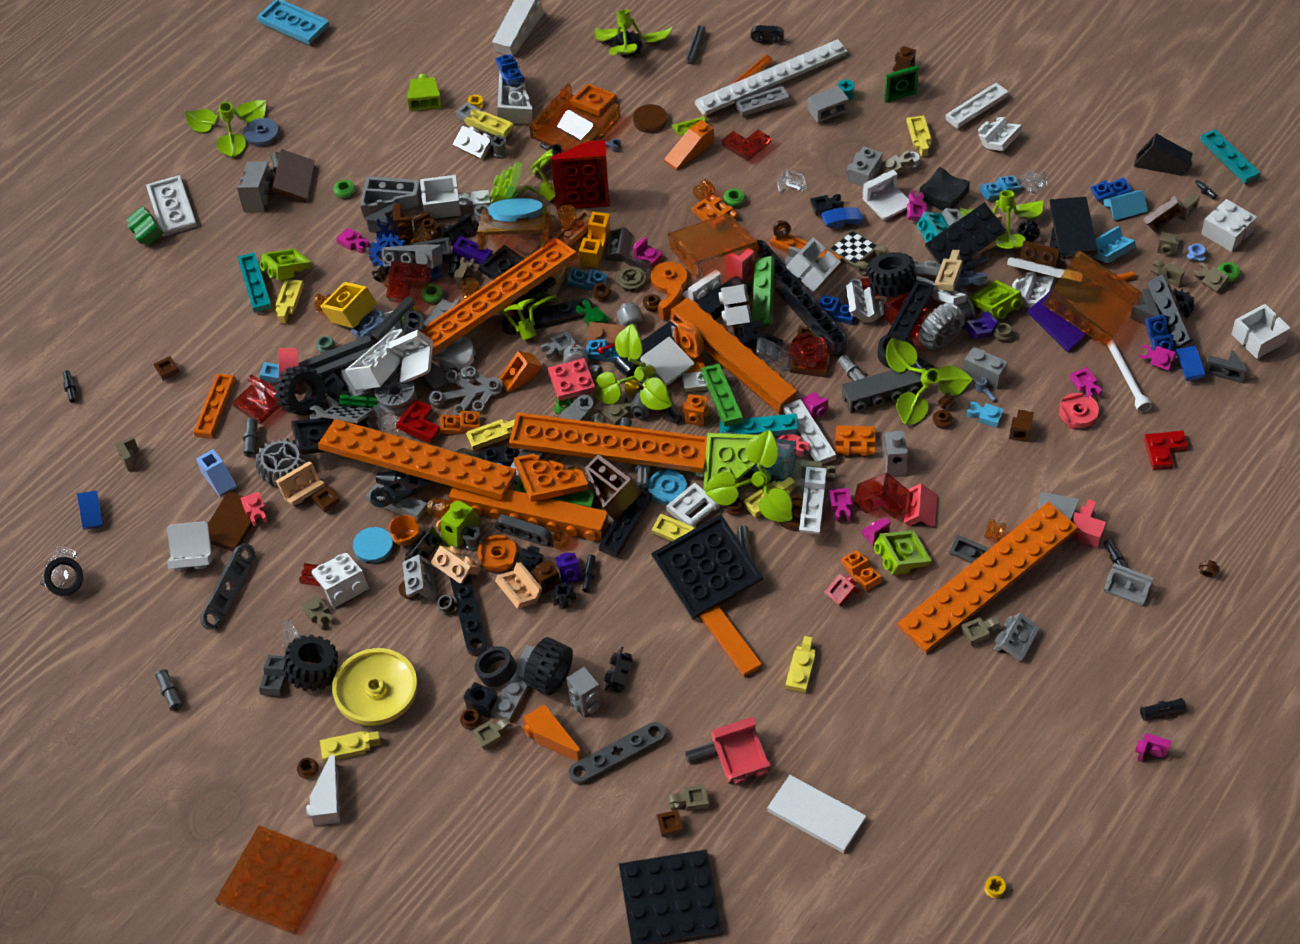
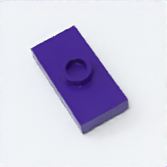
M463 236L459 237L452 248V252L469 260L474 259V262L482 264L493 253L492 250Z

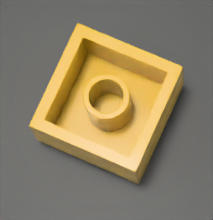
M343 282L320 307L331 323L354 328L372 311L377 302L366 286Z

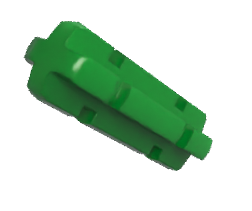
M340 395L339 403L343 406L350 404V406L377 407V399L375 397Z

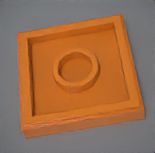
M587 84L570 99V105L600 116L617 100V94Z

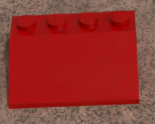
M605 140L587 141L551 157L557 210L610 207Z

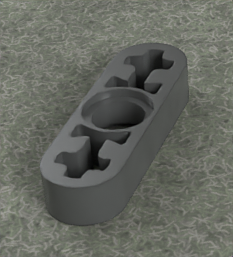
M500 515L495 523L496 529L502 533L543 546L547 545L552 537V533L542 526L507 515Z

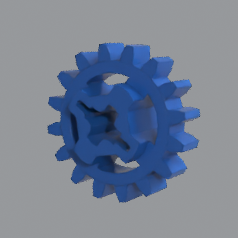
M383 234V239L376 237L377 243L371 242L372 248H369V258L372 261L373 267L378 265L395 272L396 266H383V261L380 260H383L382 248L406 246L405 241H400L398 235L393 238L392 234H390L386 238L385 234Z

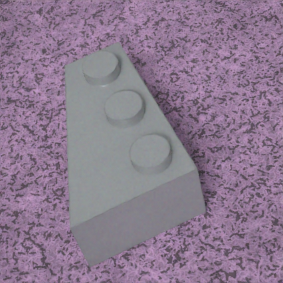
M268 161L247 162L243 170L245 177L240 178L242 184L237 185L243 212H265V207L269 203L268 192L271 191L270 179H273V170L269 167Z
M367 176L360 204L363 217L365 218L395 202L401 205V211L419 207L422 196L419 180Z

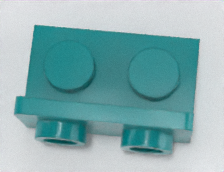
M924 212L917 223V228L926 243L949 227L942 213Z

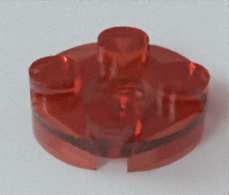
M810 333L800 334L792 340L789 347V356L801 369L815 367L826 361L827 344L820 336L817 338ZM808 348V350H812V351H811V352H805V349Z

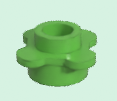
M556 398V407L553 410L556 414L562 413L574 401L570 398L558 401V398Z

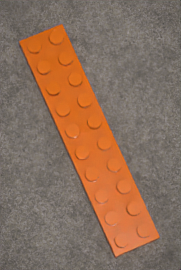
M555 238L424 326L421 332L433 340L432 356H435L442 349L451 345L463 335H466L470 330L497 314L498 311L513 303V301L541 284L550 276L556 274L566 265L572 263V261L578 258L577 252Z
M520 412L516 414L509 440L510 448L593 459L599 454L608 461L704 473L707 437Z
M338 419L332 422L318 443L320 450L502 500L516 476V469Z
M1048 501L899 621L897 627L927 654L1076 533L1078 527Z

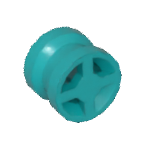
M848 79L839 81L837 86L840 87L849 101L854 98V82Z

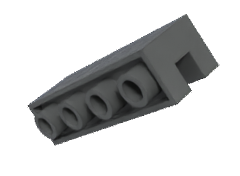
M369 336L306 359L299 362L298 365L317 370V373H321L323 376L321 379L325 380L333 372L340 379L342 378L341 370L347 369L373 346Z
M906 368L902 373L890 370L842 384V398L844 402L848 401L847 408L850 413L863 411L870 407L897 401L899 396L905 392H912L916 395L923 387L921 375L919 372L910 371Z

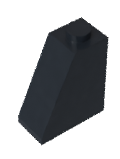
M1156 133L1136 154L1134 166L1180 176L1185 170L1188 171L1193 163L1191 161L1193 153Z

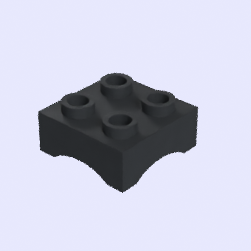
M939 167L932 178L920 187L919 194L923 192L924 201L942 210H945V208L954 209L969 192L970 181L956 178L944 168Z

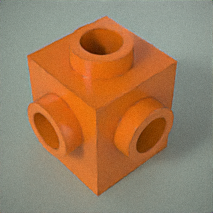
M689 394L687 402L684 401L682 405V413H685V423L704 426L706 417H709L711 405H708V397Z

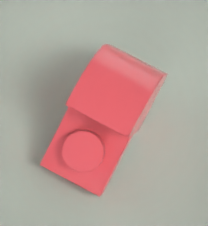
M278 348L279 378H281V372H286V369L289 367L298 366L297 348Z
M1088 499L1086 507L1082 506L1079 513L1074 512L1072 522L1078 527V531L1073 536L1078 542L1098 549L1106 522L1092 518L1096 501Z

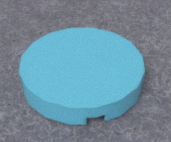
M666 469L663 472L658 471L648 481V492L652 493V500L662 505H668L687 489L685 477L672 469Z
M366 528L359 532L353 541V550L356 557L365 563H379L388 558L392 553L393 540L390 533L383 528Z

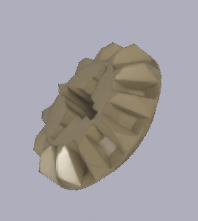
M625 267L617 273V285H620L622 289L627 288L628 291L631 289L637 290L638 287H643L644 282H646V275L638 267Z

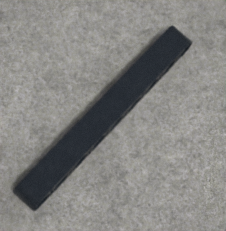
M754 240L751 243L754 259L769 256L775 259L774 289L804 324L809 327L810 331L831 355L836 357L843 356L846 353L847 335L795 275L786 268V265L763 240Z
M734 276L698 301L697 304L704 312L709 313L716 320L722 315V311H725L724 303L720 304L719 292H722L721 288L746 284L748 296L752 288L741 278ZM738 303L730 304L731 308L736 306ZM669 321L642 340V356L668 337L675 342L674 329L677 326ZM621 356L617 358L614 365L627 378L634 376L636 368L639 367V365L629 362L628 357L622 358Z

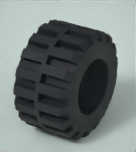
M885 253L875 257L868 264L867 269L871 290L880 296L890 297L905 294L912 290L917 281L914 259L906 253Z
M301 366L289 367L286 369V372L280 373L281 378H277L275 381L278 384L274 386V390H277L274 396L279 399L277 404L282 406L284 411L305 416L316 412L315 410H310L312 406L323 407V399H327L325 392H328V388L324 386L327 383L326 380L321 379L323 377L321 373H317L315 369ZM303 380L307 391L305 397L298 401L295 396V388Z
M303 635L300 639H293V643L290 642L285 651L283 667L285 678L288 679L290 684H295V688H303V691L308 689L317 691V688L322 690L325 688V685L329 686L336 674L338 651L335 650V645L330 644L328 639L324 640L322 636L314 637V635H309V637ZM310 661V662H315V663H317V664H308V663H305V662Z
M550 637L543 638L535 646L527 660L523 677L525 685L546 695L555 693L561 687L570 671L573 649Z

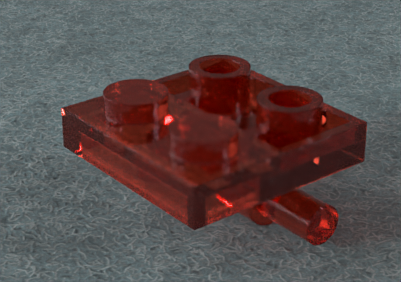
M250 375L248 381L252 384L232 403L233 407L250 418L256 419L259 424H262L281 406L277 404L279 399L274 396L277 390H274V387L265 380Z

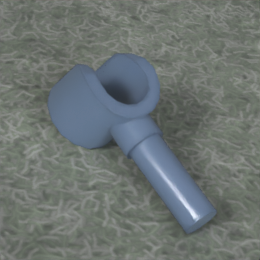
M614 138L611 142L605 141V146L610 147L611 151L617 152L619 147H621V140Z
M981 377L982 384L975 381L977 392H984L993 402L997 400L987 388L986 378Z

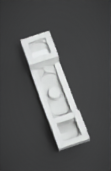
M806 467L799 533L820 534L826 468Z

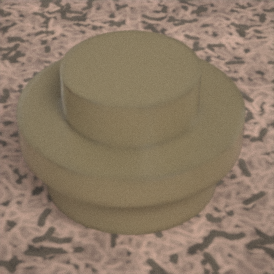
M1007 323L998 324L994 330L995 338L1001 341H1007L1013 335V330Z

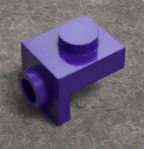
M985 311L980 319L966 321L964 328L974 339L991 337L998 325V321L989 311Z
M567 552L555 557L562 584L564 582L569 584L582 580L579 562L575 553Z

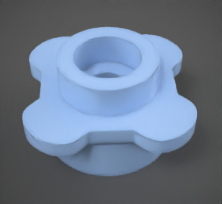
M1193 244L1188 247L1189 253L1187 258L1189 260H1205L1204 253L1207 250L1203 245Z

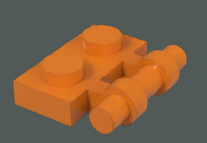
M715 195L710 196L709 200L711 202L703 199L692 207V213L714 231H718L728 224L729 217L734 220L738 218V213L735 212V209L730 205L727 206L723 199Z
M836 425L835 445L838 446L835 447V454H843V456L861 454L864 457L875 455V426Z

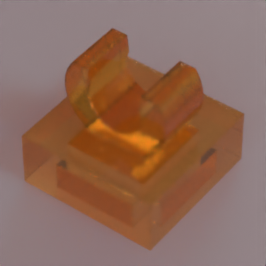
M416 228L412 232L413 239L410 241V245L432 240L431 235Z

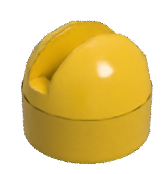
M633 379L625 383V393L628 396H635L640 391L638 381Z

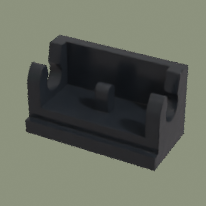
M763 320L733 325L734 336L741 343L761 338L763 334H754V328L763 326Z

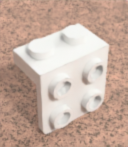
M894 170L869 180L863 185V200L882 220H887L907 210V203L910 201L896 187L897 173Z
M419 330L389 342V349L402 357L400 382L403 384L428 374L431 369L433 340Z
M202 521L168 526L167 532L171 555L167 561L168 569L174 568V571H183L187 567L192 566L195 569L207 568V565L213 560L208 523Z
M347 553L337 555L334 559L312 570L313 576L324 588L330 605L333 608L369 589L363 571Z

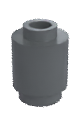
M642 390L635 395L630 409L632 415L638 419L647 418L651 410L641 401L640 392Z

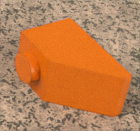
M517 351L498 379L501 380L503 388L510 393L531 382L543 365L533 354Z

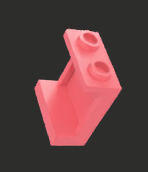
M754 717L713 729L711 732V737L728 783L734 782L739 784L746 781V777L755 775V777L763 776L768 773L767 770L771 767L756 732Z

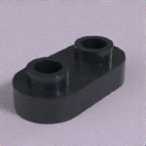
M757 25L751 29L750 37L754 42L780 43L784 40V30L779 26Z
M412 310L406 311L402 324V331L405 335L416 330L421 332L424 318L420 313Z
M509 446L490 447L482 451L481 459L511 466L514 462V457H517L520 451Z

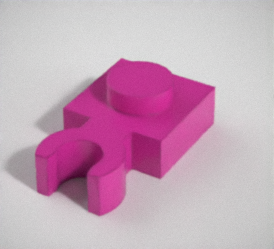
M912 190L909 194L910 201L907 203V219L919 221L923 213L927 212V205L921 202L924 198L923 192H920L918 197L914 195L915 192Z
M348 227L336 238L337 244L349 250L355 247L359 253H364L362 246L370 247L367 239L362 238L360 233Z
M1142 345L1143 348L1148 350V354L1145 356L1139 354L1141 359L1151 358L1150 364L1170 370L1176 352L1159 346L1154 351L1149 345Z
M1087 367L1070 374L1069 379L1079 392L1086 391L1087 398L1089 396L1093 397L1092 392L1101 396L1102 390L1096 385L1097 379Z
M849 488L829 490L831 510H836V521L839 522L840 515H845L847 521H850L851 512L849 509H852Z

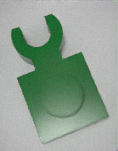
M585 299L582 302L585 309L579 305L575 309L578 314L585 316L583 321L588 326L589 322L605 324L609 322L610 318L597 306L592 309L589 301Z

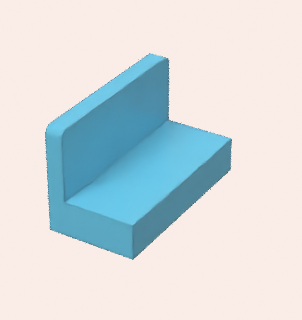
M1136 190L1103 199L1104 206H1110L1113 220L1148 211L1144 190Z

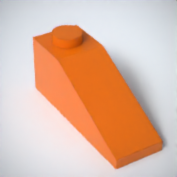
M701 119L687 130L664 159V162L675 170L684 166L714 144V128Z
M545 704L523 717V730L528 738L532 737L537 744L577 762L582 759L580 748Z

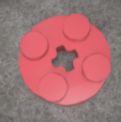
M1071 393L1063 398L1059 406V416L1067 424L1068 428H1086L1096 423L1099 406L1094 398L1090 396L1087 398L1083 396V393ZM1078 408L1079 410H1083V411H1082L1081 413H1079V412H1076L1075 409Z

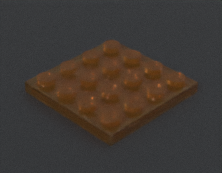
M258 825L215 901L220 906L296 935L338 858L336 854Z

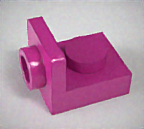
M646 237L637 241L633 247L634 260L651 269L663 258L662 252L648 245Z
M813 392L801 398L813 419L823 416L828 412L829 400L826 397L821 399L816 392Z
M886 517L880 521H875L864 528L861 534L874 546L881 533L890 532V521Z
M1145 733L1143 741L1138 740L1135 750V752L1139 753L1137 761L1142 762L1144 752L1150 753L1155 757L1166 758L1171 740Z

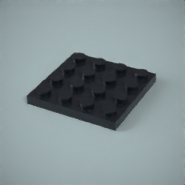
M722 514L651 553L655 563L692 620L698 618L701 613L721 605L763 581L762 574Z
M707 849L619 863L631 944H670L722 935Z

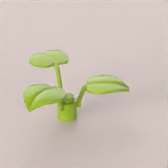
M624 9L616 12L618 19L617 28H595V38L599 41L611 40L616 35H620V31H622L624 45L610 48L609 54H631L637 50L636 44L627 45L626 29L631 28L632 24L641 39L646 40V42L665 40L670 35L672 27L643 35L636 25L634 18H631L630 10Z
M266 100L246 102L239 105L236 110L230 102H222L219 105L216 116L211 110L198 109L195 111H185V118L189 127L198 133L209 132L212 125H216L219 117L227 122L229 135L220 136L216 146L220 153L229 157H236L244 151L246 141L240 133L232 135L230 121L234 118V114L239 120L243 119L247 124L252 120L264 118Z
M553 149L545 152L529 169L531 171L535 167L531 174L533 175L538 170L544 182L538 187L540 191L529 185L522 186L514 192L511 199L525 190H531L539 197L543 195L548 202L555 197L554 186L547 180L542 171L544 165L552 163Z
M1010 190L1001 191L993 213L995 215L998 207L1002 212L1006 213L1007 235L999 237L994 241L995 244L1005 249L1022 248L1023 242L1026 241L1024 236L1021 234H1010V212L1012 211L1015 215L1025 219L1038 218L1042 214L1043 200L1015 205V193ZM960 207V213L963 217L974 210Z
M556 296L546 297L527 307L530 322L529 319H524L521 310L527 304L533 302L534 299H527L518 304L503 308L497 314H504L516 331L520 332L524 341L537 335L533 327L535 325L533 310L544 303H559ZM511 310L518 311L521 318L518 325L507 312Z
M634 324L628 325L617 335L615 348L619 356L622 358L628 357L629 362L637 364L639 367L636 368L634 376L619 381L616 380V376L612 372L600 374L594 383L596 398L605 404H614L621 398L622 391L619 384L637 379L641 382L644 381V389L640 392V398L647 408L662 410L671 407L673 403L670 400L665 383L659 378H654L656 375L655 367L651 364L646 365L645 362L636 361L642 356L643 345Z
M892 338L887 345L886 359L893 371L902 373L907 368L910 371L922 373L921 382L923 387L917 394L905 392L899 396L896 403L897 412L905 425L916 424L927 414L928 402L919 396L929 386L939 383L938 388L943 395L950 392L952 395L957 396L972 381V378L966 372L950 365L942 366L938 370L931 368L927 371L925 368H913L911 366L917 361V352L910 343Z
M767 430L750 439L746 445L747 458L752 463H757L759 471L752 475V479L736 484V478L733 473L720 472L708 481L705 493L720 505H730L738 498L739 492L736 487L753 483L756 487H764L765 497L760 499L758 503L760 512L772 521L786 522L793 518L791 497L781 488H774L768 493L767 489L769 488L768 483L771 480V475L765 468H762V466L767 468L773 466L778 458L776 439L772 432Z

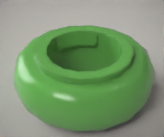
M341 180L334 185L333 191L339 198H348L354 194L355 185L349 180Z
M729 189L724 193L723 199L726 205L739 207L745 202V194L740 189Z
M1225 262L1217 268L1229 276L1227 282L1235 281L1240 276V269L1234 263Z
M429 284L423 287L421 297L426 303H437L442 299L444 292L439 285ZM431 292H435V293H436V294H434V295H428V294L431 293Z

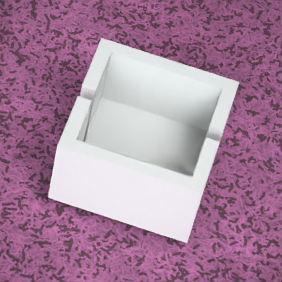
M456 175L420 179L424 213L428 211L433 219L461 215Z
M1225 199L1216 210L1205 218L1201 234L1232 252L1241 244L1242 240L1244 241L1253 232L1257 216Z
M814 237L786 266L797 278L801 277V281L813 292L841 262L828 251L816 263L815 260L824 251L825 247Z
M746 284L721 288L722 292H719L720 304L724 303L725 311H722L723 322H727V326L751 322L750 305L732 308L730 306L733 303L749 301Z
M1263 304L1236 319L1231 335L1242 345L1246 344L1245 348L1258 359L1285 344L1291 328L1280 317L1276 318L1277 314L1266 304Z

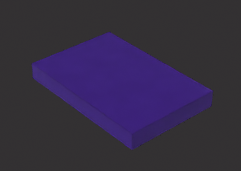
M1054 289L1050 290L1027 311L1066 352L1093 329Z

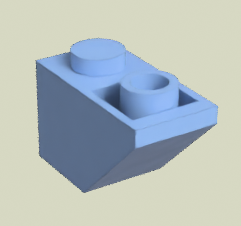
M214 449L196 458L202 475L219 497L237 488L224 462Z

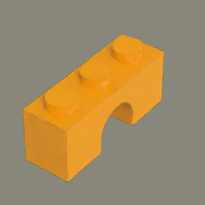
M592 211L588 223V237L583 238L579 249L580 266L599 267L611 231L610 214Z

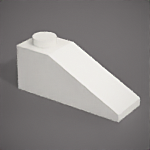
M335 755L329 756L310 795V805L306 806L307 817L312 819L314 826L340 823L338 764Z

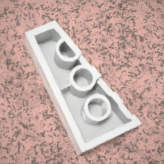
M514 0L492 41L496 52L507 55L511 54L512 56L516 54L544 15L540 0Z
M499 71L497 117L512 123L532 124L533 109L529 103L525 84L520 83L508 86Z
M402 329L391 330L345 370L355 390L381 387L401 364L402 357L389 349V342L405 336Z

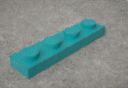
M1216 129L1201 135L1200 141L1244 184L1259 178L1260 171Z
M255 252L238 256V262L253 312L271 309V303Z
M797 414L743 418V423L724 427L721 420L719 433L759 435L770 430L774 436L798 434Z

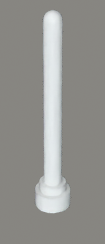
M1109 340L1107 346L1135 397L1134 405L1139 413L1149 411L1152 408L1150 399L1142 395L1115 342Z

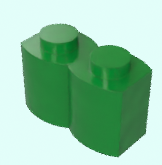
M143 205L126 219L129 223L127 227L132 233H136L134 237L140 244L144 243L149 246L164 233L153 215Z

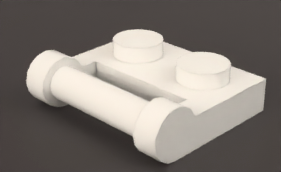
M693 483L666 506V510L676 519L695 528L696 524L709 513L720 508V504L707 496L705 491L696 483ZM704 502L708 504L692 518L688 517L689 514Z

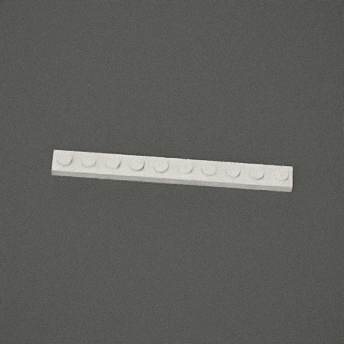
M837 39L695 100V105L703 116H706L734 104L736 100L755 95L846 56L847 50Z

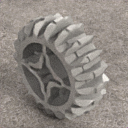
M945 303L939 305L937 309L935 308L931 314L929 313L925 322L921 324L922 328L919 329L918 337L922 345L934 351L936 349L940 350L941 347H945L954 340L959 331L962 330L961 326L965 323V316L962 310L952 303Z
M279 438L277 442L272 440L271 444L265 443L264 448H259V454H256L255 467L257 474L263 481H266L268 485L273 483L277 487L276 480L304 465L309 460L307 454H299L295 439L290 442L288 438L284 441Z

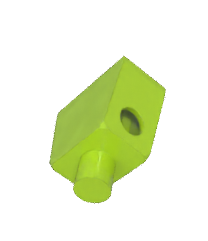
M420 74L418 79L410 80L407 95L409 111L442 108L440 93L434 77L428 78L427 74Z
M461 501L453 502L450 505V509L441 519V541L459 549L465 541L462 536V530L469 525L477 527L480 524L475 510Z

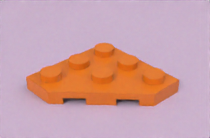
M536 454L514 457V464L531 502L588 490V482L583 471L578 469L572 471L565 468L564 464L552 460L549 462L541 460L540 456Z

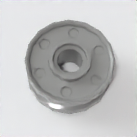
M400 374L390 375L381 387L375 388L378 406L387 415L401 416L415 399L417 400L413 381L403 384L400 382Z

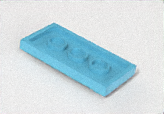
M274 0L257 16L259 23L308 45L330 26L329 20L284 0Z

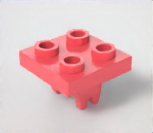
M585 358L548 367V373L558 401L596 392Z

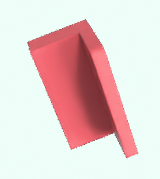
M748 248L740 256L730 250L725 252L726 275L728 277L738 276L746 283L754 277L755 259L753 250Z
M922 483L906 490L904 523L911 526L922 521L929 527H934L936 523L937 494Z

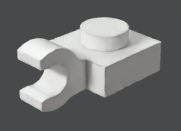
M489 190L472 191L471 195L460 193V207L473 206L474 209L480 204H485L489 207Z

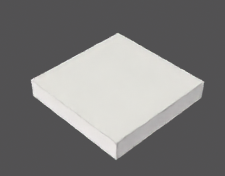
M670 337L644 354L640 359L646 365L651 364L655 367V376L661 379L666 386L694 366V362Z

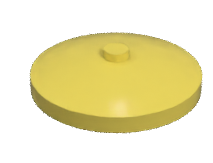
M385 648L367 649L352 655L339 667L332 683V694L339 711L355 723L370 726L385 724L403 715L414 702L418 689L416 673L410 661L402 654Z

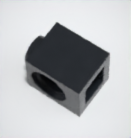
M474 682L472 687L468 688L464 694L466 709H475L480 715L490 718V711L498 699L497 691Z

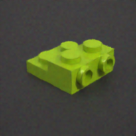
M516 161L513 167H509L508 171L503 169L500 176L496 175L493 182L495 187H493L490 193V197H492L491 204L511 199L518 186L522 163Z
M294 248L262 253L260 268L262 271H267L270 278L274 277L278 281H284L285 279L294 278V271L302 272L304 269H311V261Z
M998 280L968 296L972 304L981 309L982 315L985 311H989L996 320L1005 318L1007 313L1020 309L1023 304L1021 291Z
M914 530L881 533L874 544L875 553L881 555L883 567L885 570H889L891 575L907 574L912 568L926 567L931 563L929 555Z

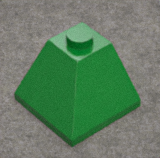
M918 66L905 68L886 75L885 103L917 94Z

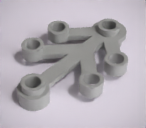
M473 366L465 368V376L468 379L476 380L482 385L474 386L457 376L456 371L449 370L446 372V380L449 383H455L463 389L444 393L433 391L429 396V401L433 407L439 408L444 405L446 400L464 397L462 402L454 407V414L460 416V413H457L456 410L460 408L465 411L476 394L483 393L480 400L474 401L472 405L474 412L481 413L484 411V406L490 397L498 395L502 391L503 384L496 377L486 378L476 372ZM470 370L474 372L471 375L467 374ZM451 374L455 375L452 379L448 377ZM490 384H496V387L491 388ZM437 395L440 396V398H439L438 400H435V399L433 398L434 396H437ZM479 404L482 407L480 409H476L475 406Z

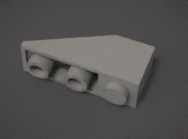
M422 244L383 247V266L434 268L442 263L441 245Z

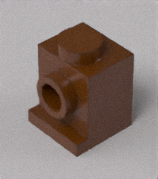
M906 46L900 48V52H897L895 56L896 64L893 67V71L915 66L916 50Z
M428 211L413 219L415 233L423 241L436 240L442 236L440 225L430 216Z
M1018 410L1017 417L1012 419L1009 439L1029 442L1034 412Z
M551 560L542 562L533 569L534 579L541 586L542 594L555 589V585L560 584L559 572ZM549 579L552 580L551 582L545 584V581Z

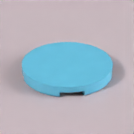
M528 198L501 200L488 207V214L492 216V219L503 222H516V219H524L526 217L530 220L540 216L543 212V205L540 201Z

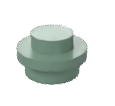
M322 336L316 344L317 350L320 353L335 349V341L329 336Z

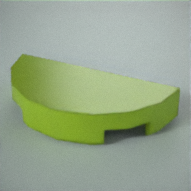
M705 116L674 124L672 127L676 134L683 136L690 127L701 119L706 122Z

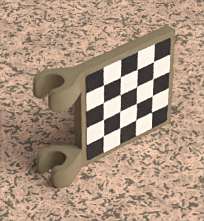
M852 229L829 247L828 251L843 257L842 261L854 267L864 276L868 273L866 269L868 268V263L864 262V260L874 252L878 256L888 252V248L886 246H879Z

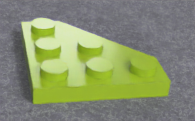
M707 434L704 491L708 481L714 475L720 472H730L734 474L737 482L757 464L749 461L745 451L749 440L757 435Z

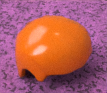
M401 515L394 518L389 524L390 536L396 544L407 546L418 541L421 533L415 517Z

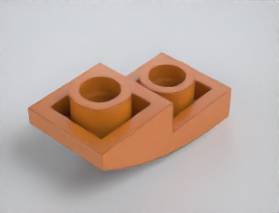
M681 281L670 286L666 291L667 298L658 304V316L663 321L671 315V309L678 305L682 299L683 287Z
M461 411L460 416L440 414V434H463L479 428L480 412Z
M858 550L840 559L848 573L865 591L883 582L882 576L870 566L869 560Z

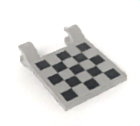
M327 397L326 400L323 399V401L329 403V406H324L322 409L314 405L310 408V410L316 411V415H310L311 419L325 417L352 423H359L373 413L371 408L340 405L331 397Z

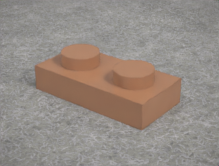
M589 322L587 341L606 339L610 344L615 343L617 335L627 326Z

